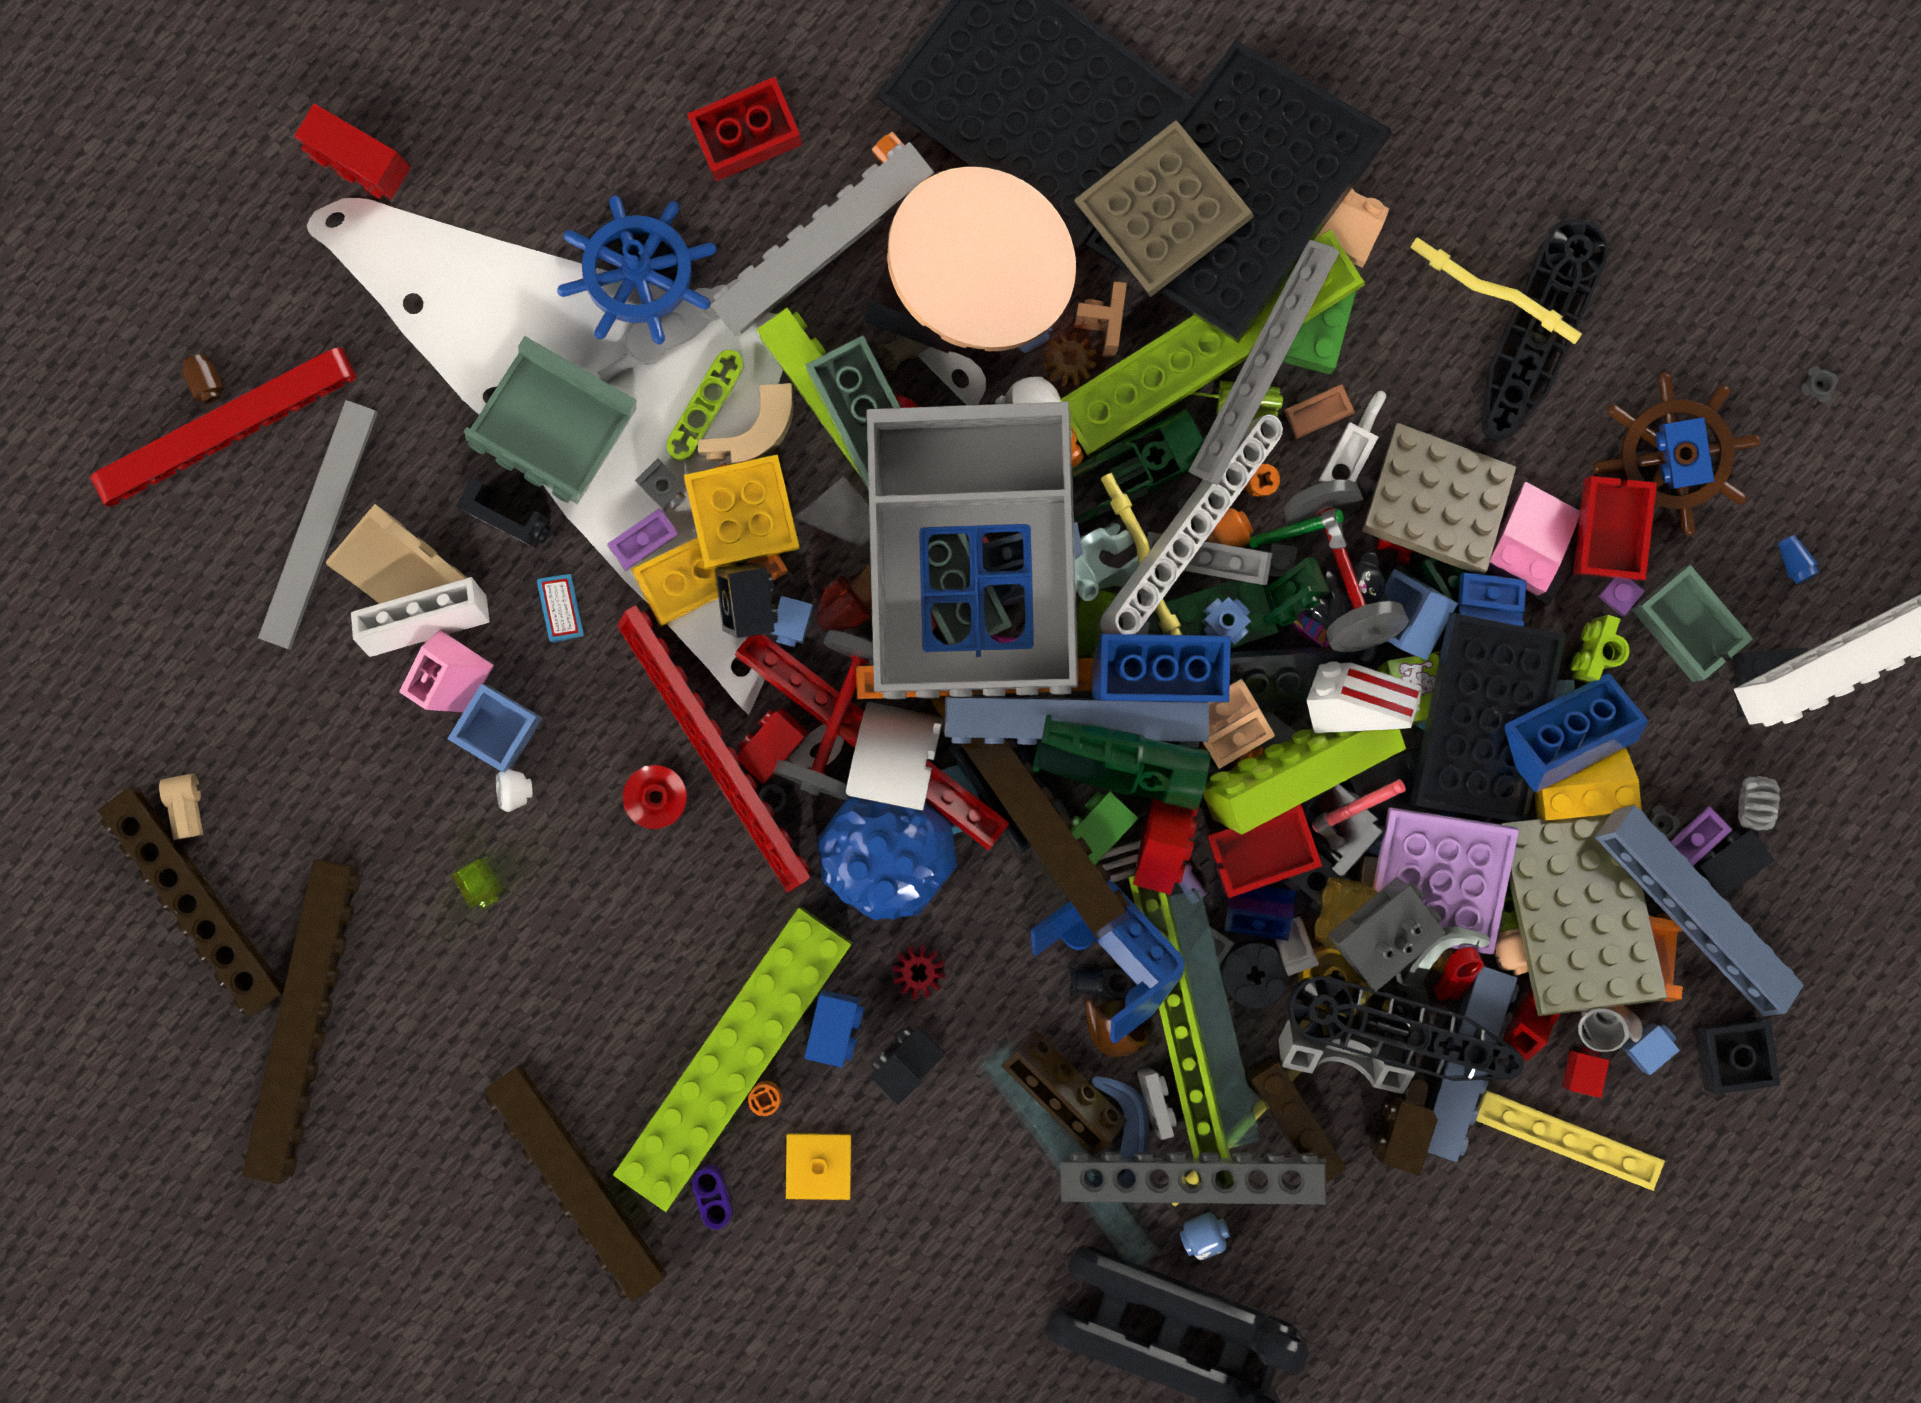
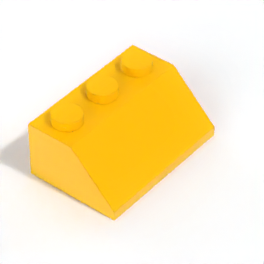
M1626 747L1536 793L1534 792L1537 819H1544V821L1611 814L1616 809L1635 805L1642 810L1639 779Z

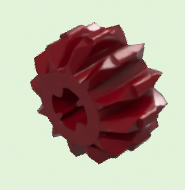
M924 944L920 947V955H916L912 945L908 946V953L911 958L908 959L904 954L899 953L897 958L905 965L894 964L892 966L893 971L903 972V975L896 976L893 982L895 984L903 981L906 982L900 990L902 994L907 993L910 987L914 988L912 993L913 999L918 998L919 989H923L926 998L931 997L929 985L937 991L941 989V985L934 978H946V973L935 971V969L943 967L945 961L932 962L938 954V951L935 949L931 951L928 957L924 956L926 952V945ZM914 964H917V967L920 964L926 966L925 974L927 977L922 980L919 977V980H916L912 977L914 971L911 967Z

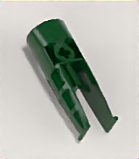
M1184 409L1112 445L1072 468V480L1134 449L1137 456L1109 470L1119 486L1146 473L1149 480L1123 492L1133 502L1190 473L1188 471L1204 441L1187 409ZM1159 430L1163 441L1148 443L1142 450L1141 456L1134 442ZM1151 449H1156L1157 453L1161 450L1163 451L1164 455L1161 457V464L1155 465L1154 461L1152 463L1148 462L1147 459L1150 457ZM1174 461L1179 471L1153 484L1154 480L1149 471H1162L1168 466L1169 462ZM1109 499L1074 517V522H1077L1079 525L1113 511L1110 505L1112 500Z
M1046 715L1041 740L1042 743L1046 744H1037L1033 771L1038 772L1041 768L1050 773L1126 795L1135 794L1160 800L1166 804L1197 810L1208 776L1210 751L1144 738L1143 735L1111 728L1052 720L1051 715Z

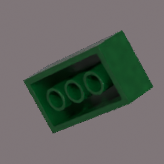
M1231 580L1165 603L1171 615H1176L1181 625L1179 630L1182 635L1207 636L1203 631L1205 626L1201 622L1208 616L1204 610L1217 598L1221 602L1228 597L1232 601L1238 599L1250 612L1247 617L1251 622L1245 626L1249 632L1235 645L1231 642L1230 649L1278 633L1276 624H1266L1264 617L1271 612L1261 584ZM1154 610L1146 620V622L1150 623L1147 635H1164L1158 625L1160 620ZM1225 614L1222 617V622L1226 626H1231L1234 619L1229 614Z

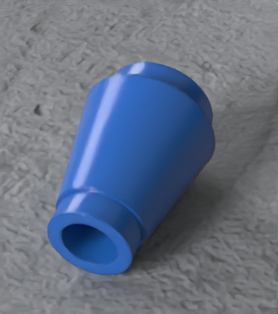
M1796 535L1790 536L1778 543L1788 577L1793 579L1796 585L1820 573L1817 568L1819 563L1797 539Z

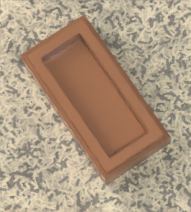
M1342 384L1283 411L1296 440L1355 414Z

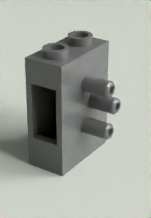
M1398 877L1328 934V937L1360 979L1375 992L1445 934L1439 925V922L1442 921L1439 914L1430 905L1426 907L1421 901V898L1424 897L1421 890L1412 881L1407 884Z

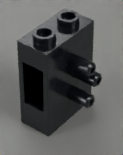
M887 263L869 300L864 322L948 353L952 344L941 339L939 334L932 331L926 325L922 326L904 306L892 283Z

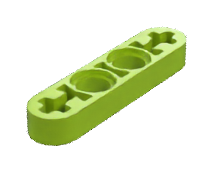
M724 350L716 356L671 432L666 447L669 455L674 460L686 462L695 455L698 450V439L705 438L744 371V362L741 355L736 351ZM731 358H734L737 369H730L725 375V379L730 381L728 385L720 378L713 377L715 372L720 377L724 372L723 360L730 361ZM711 384L719 385L722 388L721 397L715 401L708 400L704 394L707 386ZM695 411H701L706 415V422L700 428L692 427L688 421L691 413ZM682 427H685L690 433L698 435L695 440L690 435L686 441V445L689 448L688 452L681 451L679 454H676L677 449L673 445L674 442L681 443L686 436V433L681 431Z

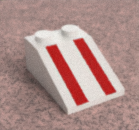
M1328 662L1321 664L1318 667L1307 698L1314 733L1411 728L1422 689L1420 685L1354 663Z

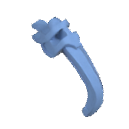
M1099 1076L1092 1078L1091 1084L1094 1088L1112 1096L1121 1106L1123 1116L1127 1119L1123 1125L1121 1157H1134V1153L1148 1152L1149 1114L1144 1097L1132 1086L1123 1082ZM1123 1169L1120 1171L1119 1175L1124 1183L1132 1184L1136 1182V1176L1131 1170ZM1101 1174L1099 1178H1094L1091 1182L1095 1184L1102 1183L1103 1175Z

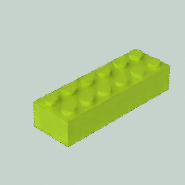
M1313 728L1300 730L1294 733L1290 740L1282 744L1278 743L1268 746L1264 753L1255 758L1243 759L1238 762L1237 767L1227 772H1219L1212 775L1210 781L1206 782L1203 795L1212 820L1242 835L1405 750L1406 747L1400 729L1314 733Z

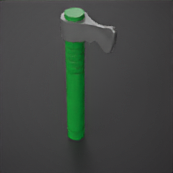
M1334 508L1322 512L1320 516L1250 537V545L1253 549L1325 527L1328 530V534L1332 536L1329 547L1331 549L1345 548L1347 542L1342 532L1344 516L1341 510Z

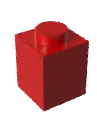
M1581 1046L1580 1052L1570 1050L1562 1087L1569 1091L1601 1098L1609 1060L1600 1057V1051H1594L1588 1047Z

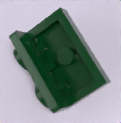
M1307 557L1264 589L1272 612L1264 617L1266 624L1289 625L1298 619L1297 615L1302 611L1314 608L1320 604V599L1330 592L1316 558Z

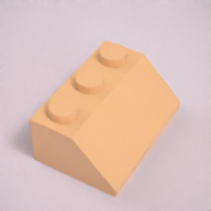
M1351 189L1317 237L1331 229L1351 262L1363 268L1382 229L1389 208L1385 207L1379 200L1366 198Z

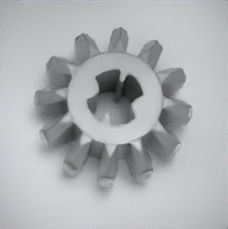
M1757 776L1748 777L1743 781L1737 808L1739 810L1738 819L1742 827L1757 831L1769 830L1774 827L1775 821L1778 819V810L1780 809V788L1775 779Z

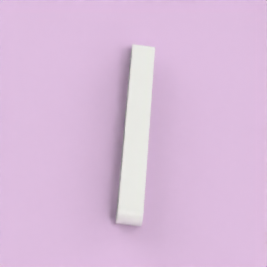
M1265 415L1251 421L1218 486L1202 480L1102 615L1100 626L1104 634H1136L1281 438L1283 428L1277 417ZM1243 450L1246 452L1247 458L1244 457ZM1226 473L1229 476V483L1226 479ZM1208 497L1211 498L1212 507L1209 504ZM1191 520L1193 521L1195 526L1194 531L1191 528ZM1173 544L1177 548V555L1173 551ZM1155 568L1159 571V579L1155 575ZM1137 592L1141 595V604L1137 600ZM1119 616L1123 619L1122 629L1118 623Z

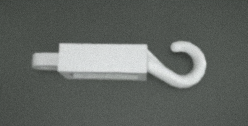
M1378 391L1373 396L1358 426L1351 422L1347 424L1318 481L1323 483L1335 480L1332 477V470L1337 464L1346 465L1350 470L1347 480L1356 481L1378 439V436L1370 433V430L1386 399L1384 391Z

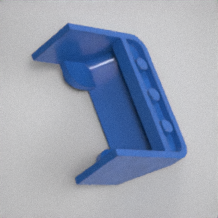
M1111 881L1106 882L1113 893L1119 889L1115 883ZM1122 891L1121 893L1130 904L1125 909L1130 918L1098 940L1070 901L1031 929L1032 953L1035 956L1060 938L1070 948L1075 950L1086 949L1097 941L1136 983V986L1126 995V1008L1111 1018L1110 1040L1114 1044L1156 1012L1184 972V959L1182 955Z

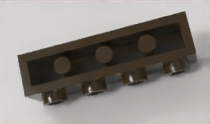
M1036 1029L1023 1039L1001 1064V1067L1092 1157L1112 1142L1127 1121Z

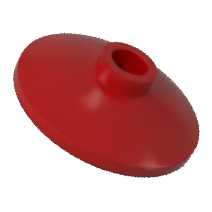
M650 765L637 770L629 777L623 790V805L628 816L636 824L648 829H661L670 826L680 818L686 807L687 792L682 779L673 770L664 766ZM659 791L662 794V800L659 803L651 801L650 796L652 792Z

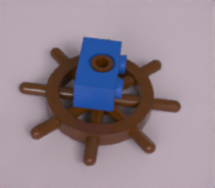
M1663 372L1658 377L1661 403L1647 408L1636 418L1616 404H1612L1607 408L1608 415L1628 429L1622 441L1620 458L1596 462L1593 465V471L1596 474L1623 471L1626 480L1645 481L1638 468L1661 464L1649 480V482L1657 483L1655 505L1663 508L1679 509L1682 533L1685 536H1692L1695 533L1693 506L1707 501L1718 491L1738 505L1746 502V494L1727 482V479L1733 467L1734 451L1759 446L1761 444V437L1753 434L1732 438L1726 423L1716 413L1730 394V388L1727 385H1720L1705 405L1691 400H1675L1671 375ZM1677 413L1688 414L1696 418L1678 422ZM1664 416L1665 424L1659 425L1660 432H1655L1648 427L1654 420ZM1706 425L1712 431L1716 441L1708 442ZM1641 437L1650 443L1658 451L1636 455L1639 438ZM1718 454L1717 465L1713 472L1710 455ZM1663 483H1668L1669 489H1676V496L1658 492ZM1705 483L1696 491L1689 493V486Z

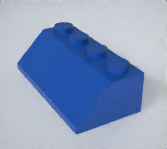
M1100 634L1092 666V699L1107 701L1229 702L1231 636Z
M1610 673L1600 677V680L1592 681L1505 724L1504 728L1515 767L1536 793L1637 742L1648 720Z

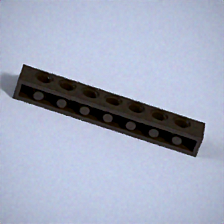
M128 787L97 811L102 816L101 823L110 834H115L122 843L119 845L122 853L128 859L135 861L140 868L138 873L141 879L147 885L154 887L159 894L157 899L166 911H171L178 920L176 922L178 929L184 936H190L196 944L195 951L203 962H209L215 970L214 977L224 989L228 988L234 996L233 1003L238 1011L244 1015L247 1014L248 1017L255 1016L281 998L285 987L178 840H173L172 832L140 788ZM133 818H136L140 824V829L135 835L130 830V822ZM151 844H155L159 850L158 857L155 860H152L148 854ZM171 869L178 876L177 883L174 886L170 885L167 881V874ZM189 895H192L197 902L193 912L186 907V899ZM208 920L215 925L216 929L212 938L204 930ZM227 946L234 951L235 956L232 963L227 962L223 957V951ZM245 972H248L253 977V986L250 989L246 988L242 983V976Z

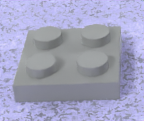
M1150 1067L1138 1069L1137 1074L1153 1133L1161 1140L1174 1137L1172 1128L1177 1127L1172 1107L1169 1108L1165 1103L1164 1096L1168 1095V1088L1164 1076H1160L1159 1073Z

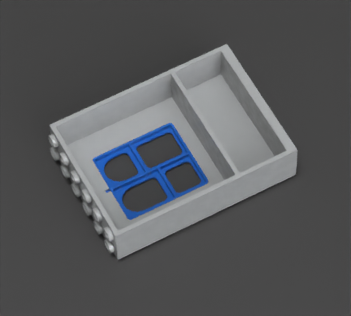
M1044 402L867 409L874 691L883 693V698L906 699V692H916V697L939 698V691H949L952 697H972V690H983V695L1005 696V689H1016L1018 695H1038V688H1050V693L1071 694V687H1078L1071 411L1069 403ZM992 532H1020L1023 535V568L1018 571H986L983 567L982 539L984 534ZM935 534H966L969 537L970 585L968 588L934 590L930 587V536ZM1021 584L1024 587L1025 628L1021 636L1013 642H997L986 631L984 589L988 585ZM935 603H968L971 606V629L967 638L954 645L943 644L937 640L931 628V606Z

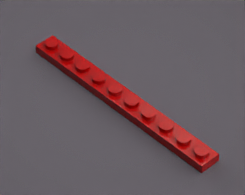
M764 634L748 636L736 650L735 656L827 726L840 693ZM850 701L838 735L855 748L864 711ZM927 760L926 767H930L932 770L925 802L989 851L1007 828L1009 822Z

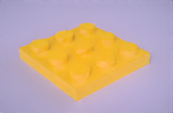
M778 454L684 475L705 570L799 549Z

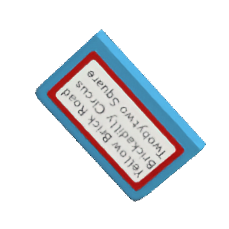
M571 574L537 579L549 641L555 643L584 636Z

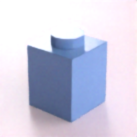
M781 596L777 609L778 622L774 623L775 632L771 633L773 636H777V643L795 647L796 642L804 643L813 611L812 604Z
M1649 1023L1643 1028L1641 1039L1638 1042L1630 1039L1622 1046V1049L1637 1067L1648 1075L1654 1073L1680 1051L1673 1043L1676 1040L1674 1034L1665 1025L1660 1027L1653 1023Z

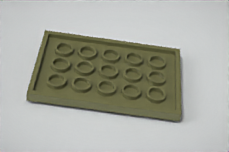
M1611 814L1547 821L1536 819L1500 824L1516 827L1519 830L1509 882L1538 1016L1661 1001L1667 998L1643 889L1595 838Z

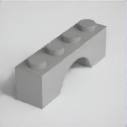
M1289 1019L1278 1039L1281 1067L1312 1074L1314 1069L1323 1062H1342L1364 1074L1373 1087L1404 1094L1416 1070L1313 1041L1298 1033ZM1303 1020L1299 1027L1303 1030L1311 1022ZM1321 1024L1324 1035L1330 1034L1328 1026ZM1352 1034L1347 1046L1370 1053L1373 1040ZM1341 1036L1330 1041L1340 1044ZM1383 1043L1378 1055L1401 1062L1403 1048ZM1413 1055L1409 1062L1410 1065H1414Z

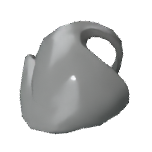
M1625 1005L1581 1011L1582 1018L1578 1024V1033L1582 1042L1594 1051H1615L1621 1048L1629 1038L1634 1042H1638L1641 1039L1642 1022ZM1597 1012H1598L1606 1021L1600 1020L1599 1017H1598V1015H1597ZM1583 1025L1591 1040L1584 1036Z

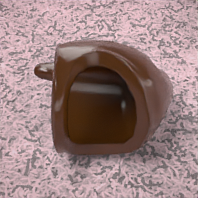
M1092 999L1085 1001L1088 1030L1091 1040L1098 1051L1111 1057H1122L1141 1050L1149 1043L1148 1033L1142 1024L1116 1044L1110 1040L1111 1018L1126 1008L1125 1000L1106 1002L1098 1007L1094 1006Z

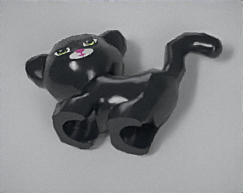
M1367 552L1359 557L1356 563L1352 564L1365 603L1368 605L1389 601L1385 594L1384 576L1379 569L1378 555L1375 552ZM1323 567L1321 572L1330 592L1320 599V604L1306 610L1305 616L1318 622L1327 631L1328 627L1337 618L1349 612L1352 603L1343 578L1339 580L1336 570ZM1377 646L1364 649L1359 655V661L1362 664H1369L1375 656Z

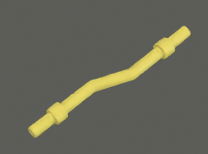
M1418 237L1412 243L1410 248L1429 260L1430 266L1439 272L1441 270L1445 271L1471 290L1515 303L1540 320L1542 327L1551 333L1553 330L1573 344H1576L1582 336L1581 332L1562 320V315L1553 309L1548 311L1519 290L1478 279L1450 260L1451 256L1442 249L1437 251Z
M1109 473L1103 476L1101 481L1112 500L1110 502L1111 507L1116 515H1120L1127 530L1130 532L1136 545L1140 565L1150 552L1149 542L1131 510L1133 505L1128 495L1122 493L1113 474ZM1162 599L1155 608V612L1160 620L1158 623L1164 635H1182L1179 630L1181 625L1176 615H1171Z

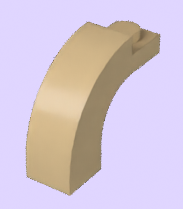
M791 383L759 385L760 412L755 424L747 432L736 437L698 439V452L700 456L706 457L709 462L725 461L726 456H731V464H736L770 455L783 441L791 425L794 409Z

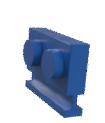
M1465 572L1460 574L1459 614L1523 627L1522 614L1525 610L1526 580Z

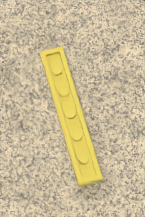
M1488 1090L1480 1096L1477 1104L1479 1111L1476 1121L1654 1191L1665 1162L1664 1160Z

